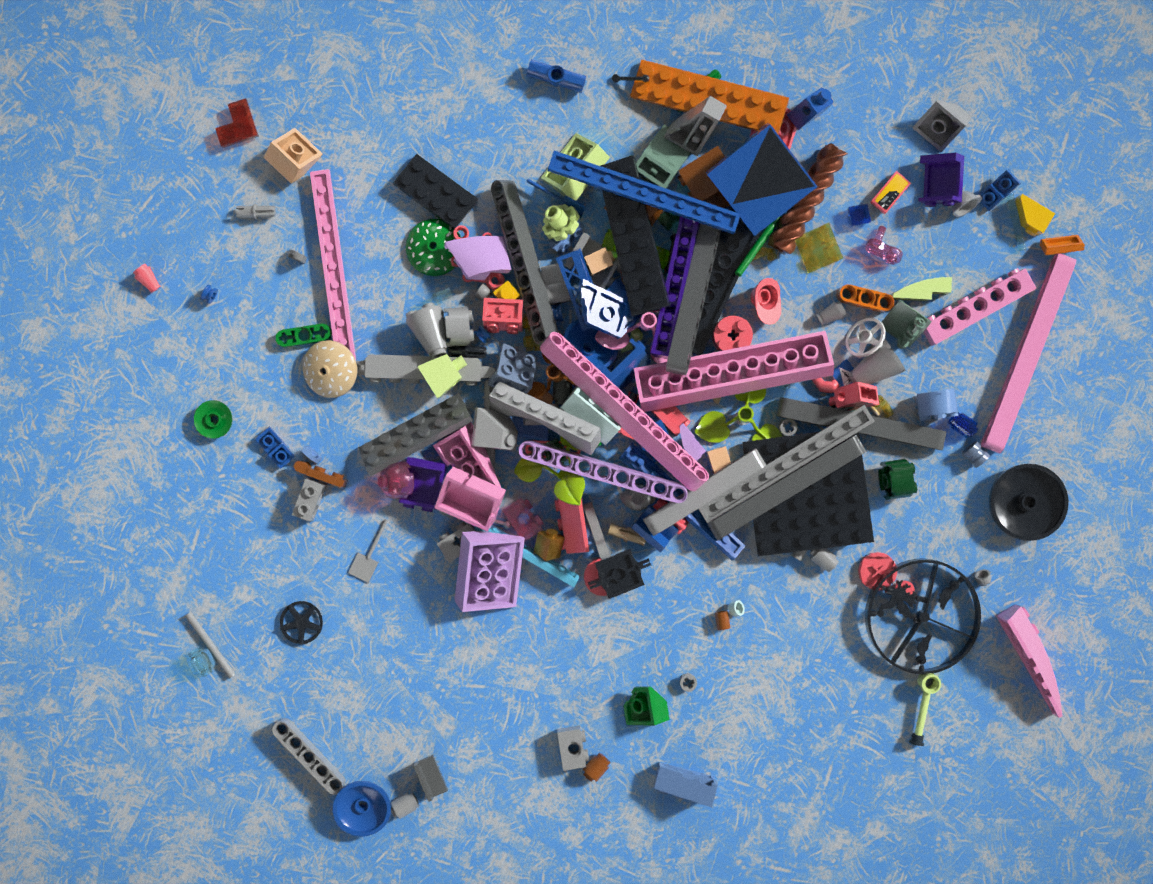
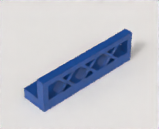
M581 248L556 257L582 331L593 327L584 324L583 313L581 314L580 311L582 306L576 300L580 293V287L577 289L571 286L570 279L574 275L580 278V281L584 279L592 284L593 281ZM572 257L575 264L572 271L564 267L563 259Z

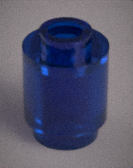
M958 412V416H953L948 421L951 428L965 438L973 437L978 431V423L963 412Z

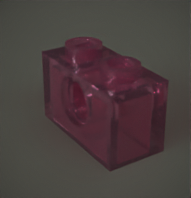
M521 497L502 511L518 535L525 538V542L543 530L541 525L544 523L538 514L534 516L531 509L533 506L529 500H524ZM522 513H526L530 517V521L526 524L519 521V515Z

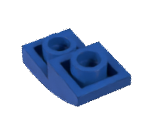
M1009 169L1006 170L979 194L982 197V205L988 211H991L1014 191L1021 182Z
M270 426L255 438L257 443L268 453V456L280 469L295 457Z

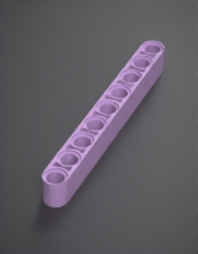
M527 440L519 447L518 452L523 459L671 502L682 503L688 495L687 488L681 483L536 441ZM525 445H530L533 448L531 455L524 452ZM544 450L551 452V460L543 458L542 452ZM568 456L571 460L570 465L562 464L561 457ZM580 462H588L590 469L583 471L580 468ZM600 467H606L609 471V474L607 476H601L598 472V469ZM624 472L628 478L626 481L621 482L618 480L617 474ZM637 478H644L647 482L646 485L639 487L636 484ZM657 483H662L666 489L663 492H657L654 486ZM675 489H682L685 493L684 496L681 498L675 497L673 494Z

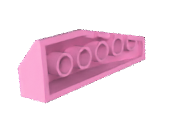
M1015 604L996 615L1052 714L1060 718L1062 717L1060 695L1049 657L1037 635L1039 630L1033 623H1030L1028 619L1030 615L1027 610Z

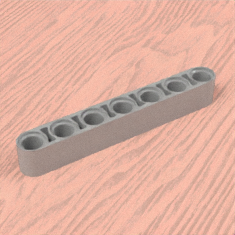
M755 448L710 476L698 490H688V495L684 502L675 503L670 501L645 517L643 521L652 535L655 536L766 466V463ZM685 493L681 494L677 498L683 497Z

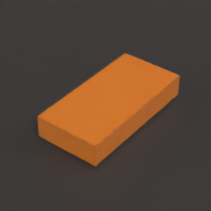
M1079 235L1040 240V247L1045 255L1083 251L1085 247Z

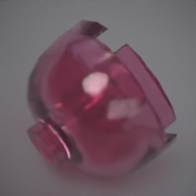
M398 461L391 464L380 473L378 485L388 498L397 500L408 499L409 497L407 496L413 492L414 476L413 473H409L408 468L411 467L406 461Z

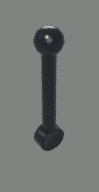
M614 74L612 80L615 83H618L620 80L643 81L646 83L649 81V76L620 77Z
M672 234L670 236V240L672 242L668 257V263L664 269L666 273H668L676 234Z

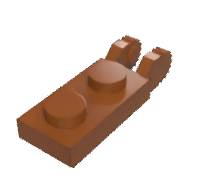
M296 461L293 466L295 471H299V473L341 488L346 487L348 480L343 479L344 475L333 472L331 475L325 472V468L316 465L312 468L309 462Z

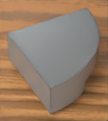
M291 249L287 254L288 257L303 264L308 258Z

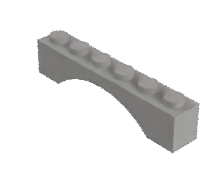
M498 382L489 395L491 409L506 416H519L536 421L558 433L573 447L592 455L601 441L600 427L504 383Z

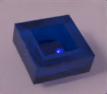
M868 203L847 208L851 227L871 223Z

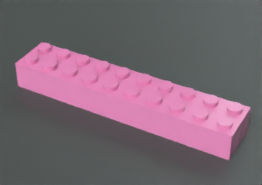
M826 331L691 357L686 376L666 372L667 362L634 368L640 405L643 412L834 375V362Z

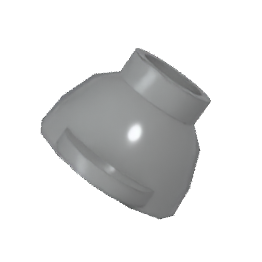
M963 190L962 202L954 203V206H952L953 215L956 217L966 215L981 202L982 197Z
M637 484L639 487H644L643 484ZM626 489L621 495L622 503L631 510L636 511L646 509L648 505L656 500L654 496Z

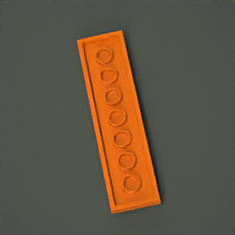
M642 59L636 77L648 75L649 81L646 83L634 81L630 97L633 99L682 112L689 111L711 96L727 105L719 120L720 122L758 131L765 124L769 123L777 134H779L789 102V97Z

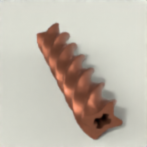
M832 143L825 145L820 150L816 163L808 171V175L818 187L787 210V213L782 216L777 230L769 238V246L784 255L785 253L791 254L796 248L795 240L805 233V223L812 220L815 215L814 206L822 203L824 200V189L832 186L834 182L833 173L843 167V156L848 153L840 150Z

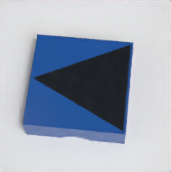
M769 123L745 140L736 151L726 155L706 171L708 177L736 213L740 214V218L754 236L818 187Z

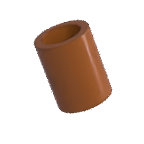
M728 611L715 612L717 630L730 629Z

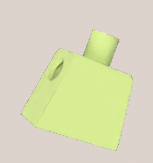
M446 354L421 364L418 368L439 399L462 379L458 371L467 366V363L462 355L451 361L450 357Z

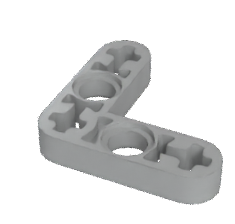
M592 502L583 504L601 560L610 558Z

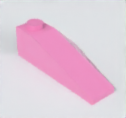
M471 422L433 445L447 466L451 465L469 473V478L473 475L501 487L486 449L471 446L473 424Z

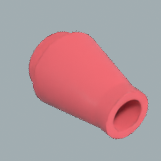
M143 264L133 272L134 278L151 293L161 287L150 266L148 267L146 264Z

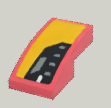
M896 171L870 203L885 215L911 183Z

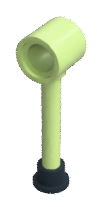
M932 673L920 674L917 679L918 685L922 688L923 695L915 733H912V738L909 740V743L917 746H924V735L922 734L930 696L941 688L940 679ZM933 678L932 685L926 686L927 679Z

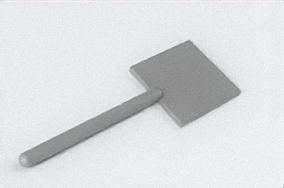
M386 519L368 555L365 556L358 552L348 572L368 583L379 563L370 557L388 522Z

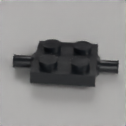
M631 549L610 556V558L597 561L595 565L598 570V579L588 582L589 587L592 590L602 586L609 599L645 585L641 577V569L651 566L650 560L648 558L637 562Z

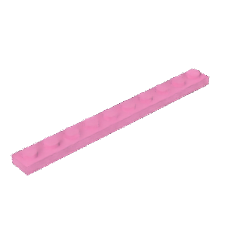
M329 169L310 172L333 341L346 346L356 360L331 174Z

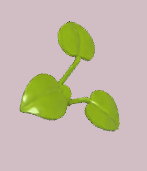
M766 389L735 394L737 400L745 401V406L739 409L736 417L726 422V418L722 413L711 411L702 417L695 430V434L707 442L719 443L726 440L730 435V430L727 426L739 420L741 423L750 422L757 432L753 436L752 441L783 437L776 426L767 423L759 430L752 419L754 412L749 407V402L752 404L761 402L766 396Z
M560 436V441L564 446H567V451H570V448L574 451L579 450ZM523 458L519 460L514 473L520 480L533 482L542 474V468L546 469L561 479L554 487L556 497L567 504L580 506L585 489V480L581 475L560 470L557 473L546 465Z

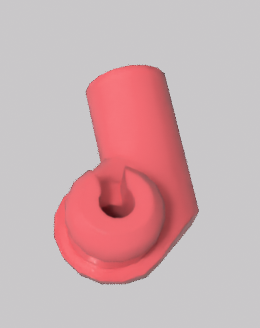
M812 379L820 392L834 393V390L839 388V383L836 380Z

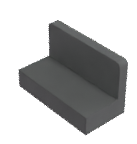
M434 754L415 763L414 769L428 802L432 801L435 796L448 791Z

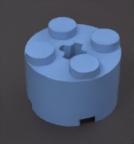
M955 389L916 394L919 421L930 420L931 417L932 419L946 418V415L947 417L958 416Z

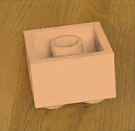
M294 128L272 141L263 158L292 184L303 177L323 154Z

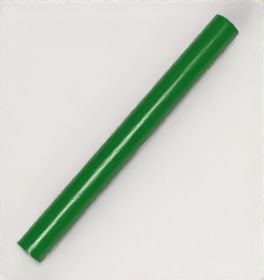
M782 216L765 228L736 269L735 274L737 276H742Z

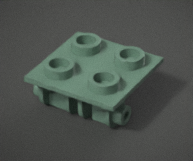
M899 300L881 323L884 325L886 332L898 339L897 347L903 349L907 346L910 348L932 321Z

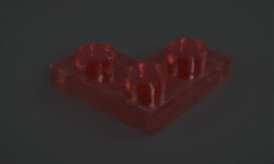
M245 98L229 103L228 107L233 123L215 128L222 148L259 137L248 100Z

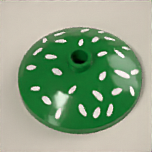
M428 219L418 223L410 231L406 240V254L411 265L420 273L428 276H442L451 272L455 268L451 264L453 254L449 249H445L444 244L445 242L455 240L453 237L454 229L440 219ZM433 242L437 244L435 249L430 248V244Z

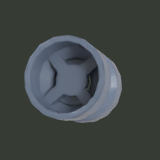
M977 441L973 442L962 452L966 458L971 460V464L975 468L982 465L990 457L986 451L981 449V445Z

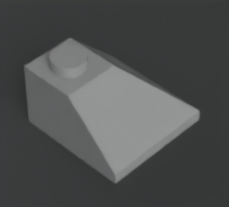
M936 100L912 128L942 152L964 129L972 117L957 104Z
M475 407L471 446L516 451L518 431L510 416L495 410Z

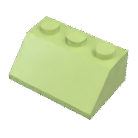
M577 133L560 152L598 166L604 165L610 158L598 144ZM547 170L541 177L543 181L565 197L566 195L575 201L588 186V184Z

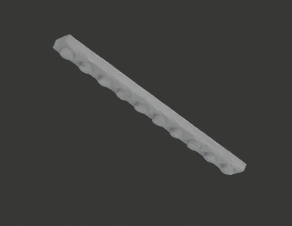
M865 405L698 509L707 523L712 522L875 422Z

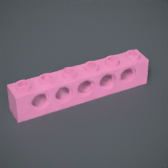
M1016 268L1007 273L1009 277L1003 280L1000 277L992 281L991 287L987 289L982 287L974 292L975 296L971 298L966 296L958 300L959 305L953 308L950 305L941 310V315L928 317L927 319L932 322L925 329L924 334L930 345L933 346L1037 289L1026 268L1020 271ZM1008 282L1014 285L1013 292L1008 290ZM992 291L997 294L996 301H993L990 297ZM975 301H978L981 305L979 311L973 306ZM958 310L964 313L963 320L958 319ZM942 319L947 322L946 329H942L940 326Z

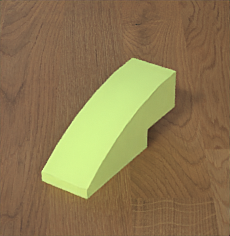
M939 277L919 281L894 292L891 296L894 300L929 301L932 300V294L947 295L951 293L952 277Z

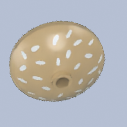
M326 340L314 344L305 354L302 367L303 375L308 386L316 394L326 398H336L346 394L353 387L357 378V364L353 354L346 346L336 341ZM323 368L326 370V374L322 372Z

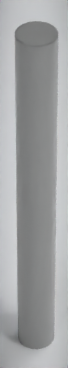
M192 612L185 616L226 675L229 678L234 676L235 672Z

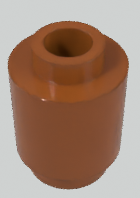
M599 752L583 768L585 771L583 775L589 781L595 780L597 782L608 770V765L611 762Z

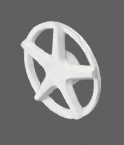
M865 318L855 323L846 336L848 352L858 358L873 354L883 345L885 338L884 325L875 318ZM874 321L877 325L868 330L863 322ZM859 326L860 331L856 337L849 339L854 328ZM881 328L880 340H877L873 335ZM860 343L858 353L852 351L849 344ZM867 344L875 345L874 348L863 353Z

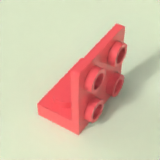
M484 298L482 318L484 329L488 330L489 333L507 331L508 334H518V332H523V300Z

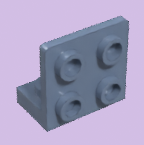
M504 343L501 346L497 370L489 378L488 385L495 388L498 382H501L527 394L532 389L537 356Z

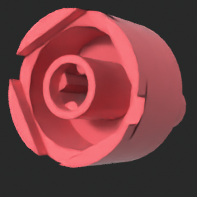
M739 316L723 318L716 324L712 332L713 344L719 351L750 346L753 338L750 324ZM731 331H733V334H736L737 336L733 339V341L731 337H728V334H730Z

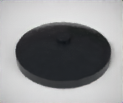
M1019 464L1005 470L995 480L989 495V509L996 525L1007 535L1026 541L1040 540L1053 534L1065 520L1069 505L1066 487L1059 476L1052 470L1037 464Z

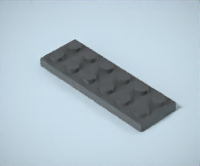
M460 393L358 448L367 472L370 476H373L473 420Z

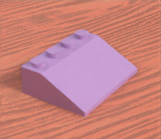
M485 531L462 532L455 592V603L462 612L516 607L524 537Z

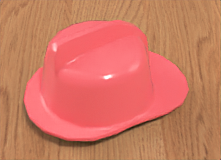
M765 278L753 288L750 297L752 304L756 307L757 316L760 321L771 325L776 323L781 315L780 287L774 279Z

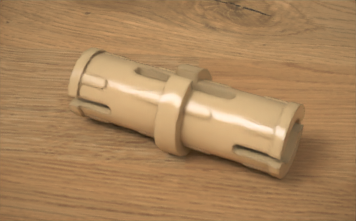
M613 523L610 524L607 535L624 539V542L630 541L642 546L646 542L636 531L631 530V527L625 528Z

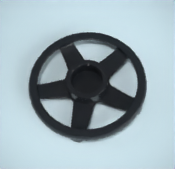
M306 601L291 603L283 610L280 617V630L289 641L296 644H306L318 637L323 627V618L319 609ZM304 604L310 607L303 614H299L293 606ZM289 610L294 620L284 625V616ZM314 610L319 616V625L309 620ZM297 629L298 640L290 637L286 630ZM305 629L317 631L312 638L304 640Z

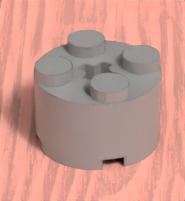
M467 307L444 308V313L448 315L444 318L446 339H449L450 342L447 343V347L470 346V342L474 341L473 329L470 330L469 323L473 321L472 310H468Z

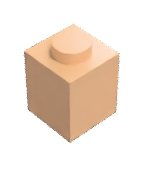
M602 248L584 257L592 276L612 268V262L615 261L611 250L607 251L606 248Z
M726 446L706 452L713 474L731 464Z

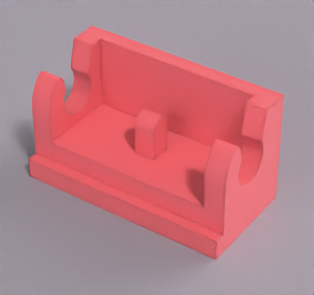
M676 406L651 411L659 420L661 419L662 423L674 436L680 433V425L682 423L686 427L690 424V421Z

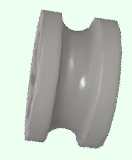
M784 419L779 424V430L781 434L791 436L797 431V424L792 419ZM787 422H790V426L793 429L792 431L789 430L788 433H786L783 425L784 423L788 424Z
M686 673L681 676L679 682L684 691L690 692L697 687V680L694 675ZM684 679H693L694 682L691 683L692 686L688 687L687 685H683V682H685Z

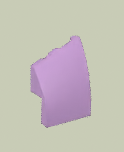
M504 236L468 237L451 240L444 244L445 249H449L455 257V263L461 268L462 273L467 279L485 280L491 272L508 274L511 271Z
M682 423L680 425V435L684 450L697 461L706 450L694 438L695 436L685 424Z

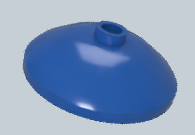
M579 320L573 321L566 328L563 337L597 369L602 365L608 368L615 361L618 350L605 348L596 341L595 336L599 330L590 328L582 331Z
M355 781L347 784L337 793L333 802V817L337 825L344 832L359 837L370 836L380 831L388 822L391 813L390 799L379 785L369 781ZM364 801L366 804L361 805L359 802Z

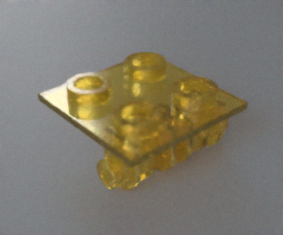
M829 223L804 233L803 236L795 240L808 273L843 259Z

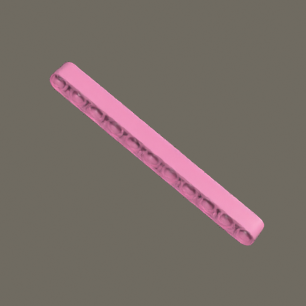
M1060 253L1055 254L1051 261L983 436L981 447L999 454L1005 448L1076 264V259Z
M557 332L550 333L540 346L541 352L690 491L698 490L708 480V472L570 342Z

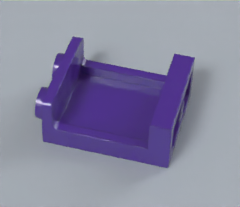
M956 152L920 155V163L925 165L923 197L918 198V202L925 204V207H936V204L954 206V203L962 202L965 156Z
M407 457V467L399 503H403L402 507L414 509V506H420L422 511L433 512L443 485L447 465Z

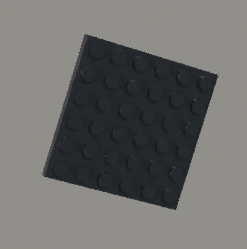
M819 432L742 442L744 455L756 448L767 465ZM859 432L855 433V434L852 435L851 437L847 438L846 440H844V441H842L841 443L837 444V445L834 446L833 448H831V449H829L828 451L824 452L823 454L819 455V456L816 457L815 459L819 458L820 456L824 455L825 453L829 452L830 450L834 449L835 447L839 446L840 444L844 443L845 441L849 440L850 438L854 437L855 435H857V437H858L859 440H860ZM862 455L753 519L758 556L874 542Z

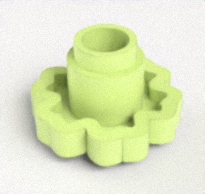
M566 204L550 206L545 211V218L543 219L545 225L542 227V230L549 239H554L555 241L565 240L568 234H573L578 228L579 223L577 221L580 216L573 206L568 207Z

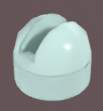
M739 600L731 602L728 605L729 614L735 617L743 615V603Z

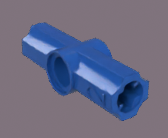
M533 59L529 63L526 74L528 77L550 83L554 87L560 86L582 93L586 81L585 75L565 70L559 65L553 66ZM558 72L562 77L554 80L551 75Z

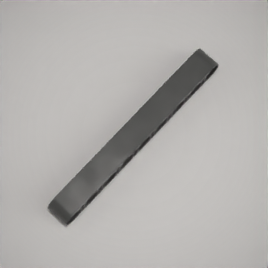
M495 180L491 185V193L532 336L536 344L541 345L550 333L559 332L516 184L512 180Z
M702 223L699 226L666 365V372L685 376L689 369L721 230Z
M780 397L776 416L829 427L852 412ZM872 416L875 422L859 431V434L936 450H943L947 431L876 416Z
M857 435L707 525L718 541L867 451Z

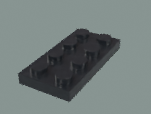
M417 153L393 182L394 186L452 229L460 225L478 202V198Z

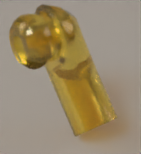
M761 247L752 262L765 256L771 262L777 259L776 250L774 248Z
M878 395L879 405L873 407L879 406L886 418L894 415L895 413L888 401L883 396Z

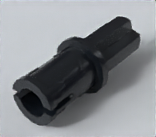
M448 347L449 357H459L462 355L465 358H485L487 354L485 347Z

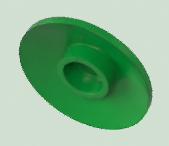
M209 400L202 403L195 411L194 425L197 431L204 437L220 438L232 426V413L223 402ZM213 416H217L218 421L216 423L212 422Z

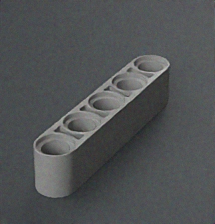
M281 718L274 724L272 728L273 735L327 792L335 795L345 786V777L291 720ZM279 724L285 725L287 732H281L278 727ZM292 738H297L300 741V746L293 745ZM305 752L312 753L313 760H308L305 757ZM324 766L327 773H320L318 767ZM337 780L340 783V787L332 786L331 781Z

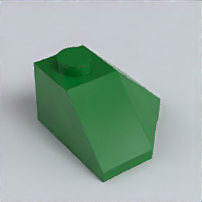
M651 686L634 687L630 699L623 706L626 725L655 726L670 720L667 701Z

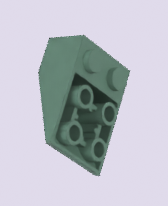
M664 124L642 153L636 165L641 179L667 189L691 153L664 138L669 129Z

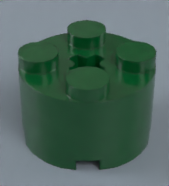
M906 459L880 463L882 469H878V481L881 491L885 490L886 495L883 496L886 500L911 497L914 493H917V484L914 482L913 475L915 474L913 463H909Z

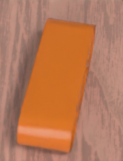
M844 285L836 293V297L841 303L876 312H886L894 306V299L891 295L854 285ZM844 289L850 291L851 297L849 299L843 297L842 292ZM862 294H867L869 296V302L867 304L862 302ZM881 298L887 300L888 306L886 308L880 306Z

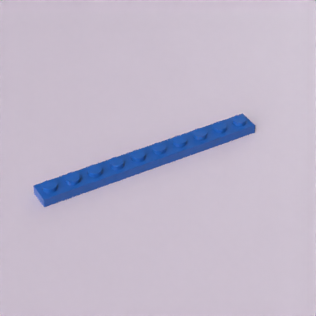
M555 150L547 170L731 234L735 233L739 221V213Z

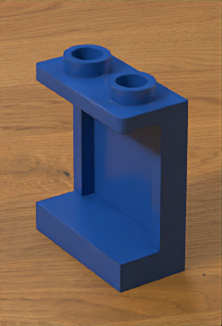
M632 338L629 342L634 351L612 372L604 365L598 369L621 391L635 378L634 368L648 366L651 363L648 357L650 354L644 344L639 340L636 342Z

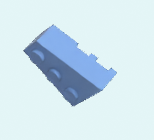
M661 762L658 763L653 783L654 789H657L658 793H669L678 798L687 799L711 808L718 787L716 779L712 775Z

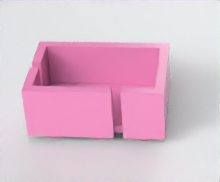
M452 467L445 477L435 509L488 532L496 519L506 490L473 475L469 478V473Z

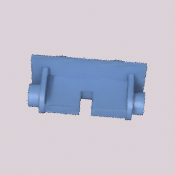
M580 219L577 221L579 226L573 234H568L565 240H549L550 243L548 245L553 250L555 249L560 256L569 249L573 240L579 237L585 228Z

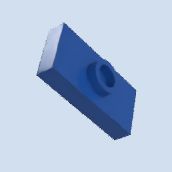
M512 416V422L518 431L517 437L547 441L549 428L544 425H524L523 418Z

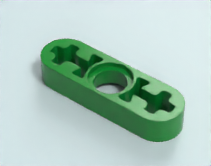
M323 323L283 329L276 334V342L282 347H292L326 341L331 338L332 329ZM322 327L328 331L324 338H322V335H314L316 339L313 340L312 328H314V332L321 331ZM302 330L309 332V338L306 341H302L299 338V333ZM285 333L287 336H295L297 342L294 343V339H288L285 344L280 338Z

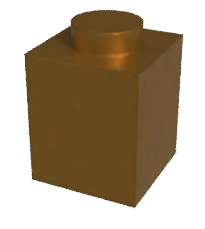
M555 529L540 531L537 534L533 552L545 561L560 558L565 537L560 535Z

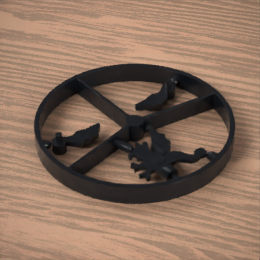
M912 559L893 566L874 584L865 607V625L868 637L875 650L890 664L909 673L933 674L954 666L971 650L981 626V607L974 587L960 571L938 560ZM917 563H933L925 597H915L916 592L912 591V594L910 592L906 593L905 590L910 588L911 585L906 583L901 588L903 580H900V582L896 580L897 588L882 585L888 577L899 569ZM938 565L951 569L959 576L957 581H950V587L943 589L942 593L939 594L938 602L940 603L941 610H944L951 598V593L959 588V583L964 581L971 593L975 609L971 635L933 620L927 613ZM879 588L891 595L890 601L881 604L877 612L871 611ZM915 600L923 602L922 610L917 612L916 617L912 615L908 608V605L913 607L912 604H916ZM896 606L899 614H902L904 618L909 617L913 619L915 624L890 660L880 650L874 639L871 628V616L875 617L878 615L883 617V609H891ZM930 620L969 637L963 649L951 660L942 665L924 669V664L926 663L925 652L928 650L929 642L932 638V635L928 634L918 642L917 651L919 656L916 657V661L920 664L919 669L907 668L896 664V661L922 622Z

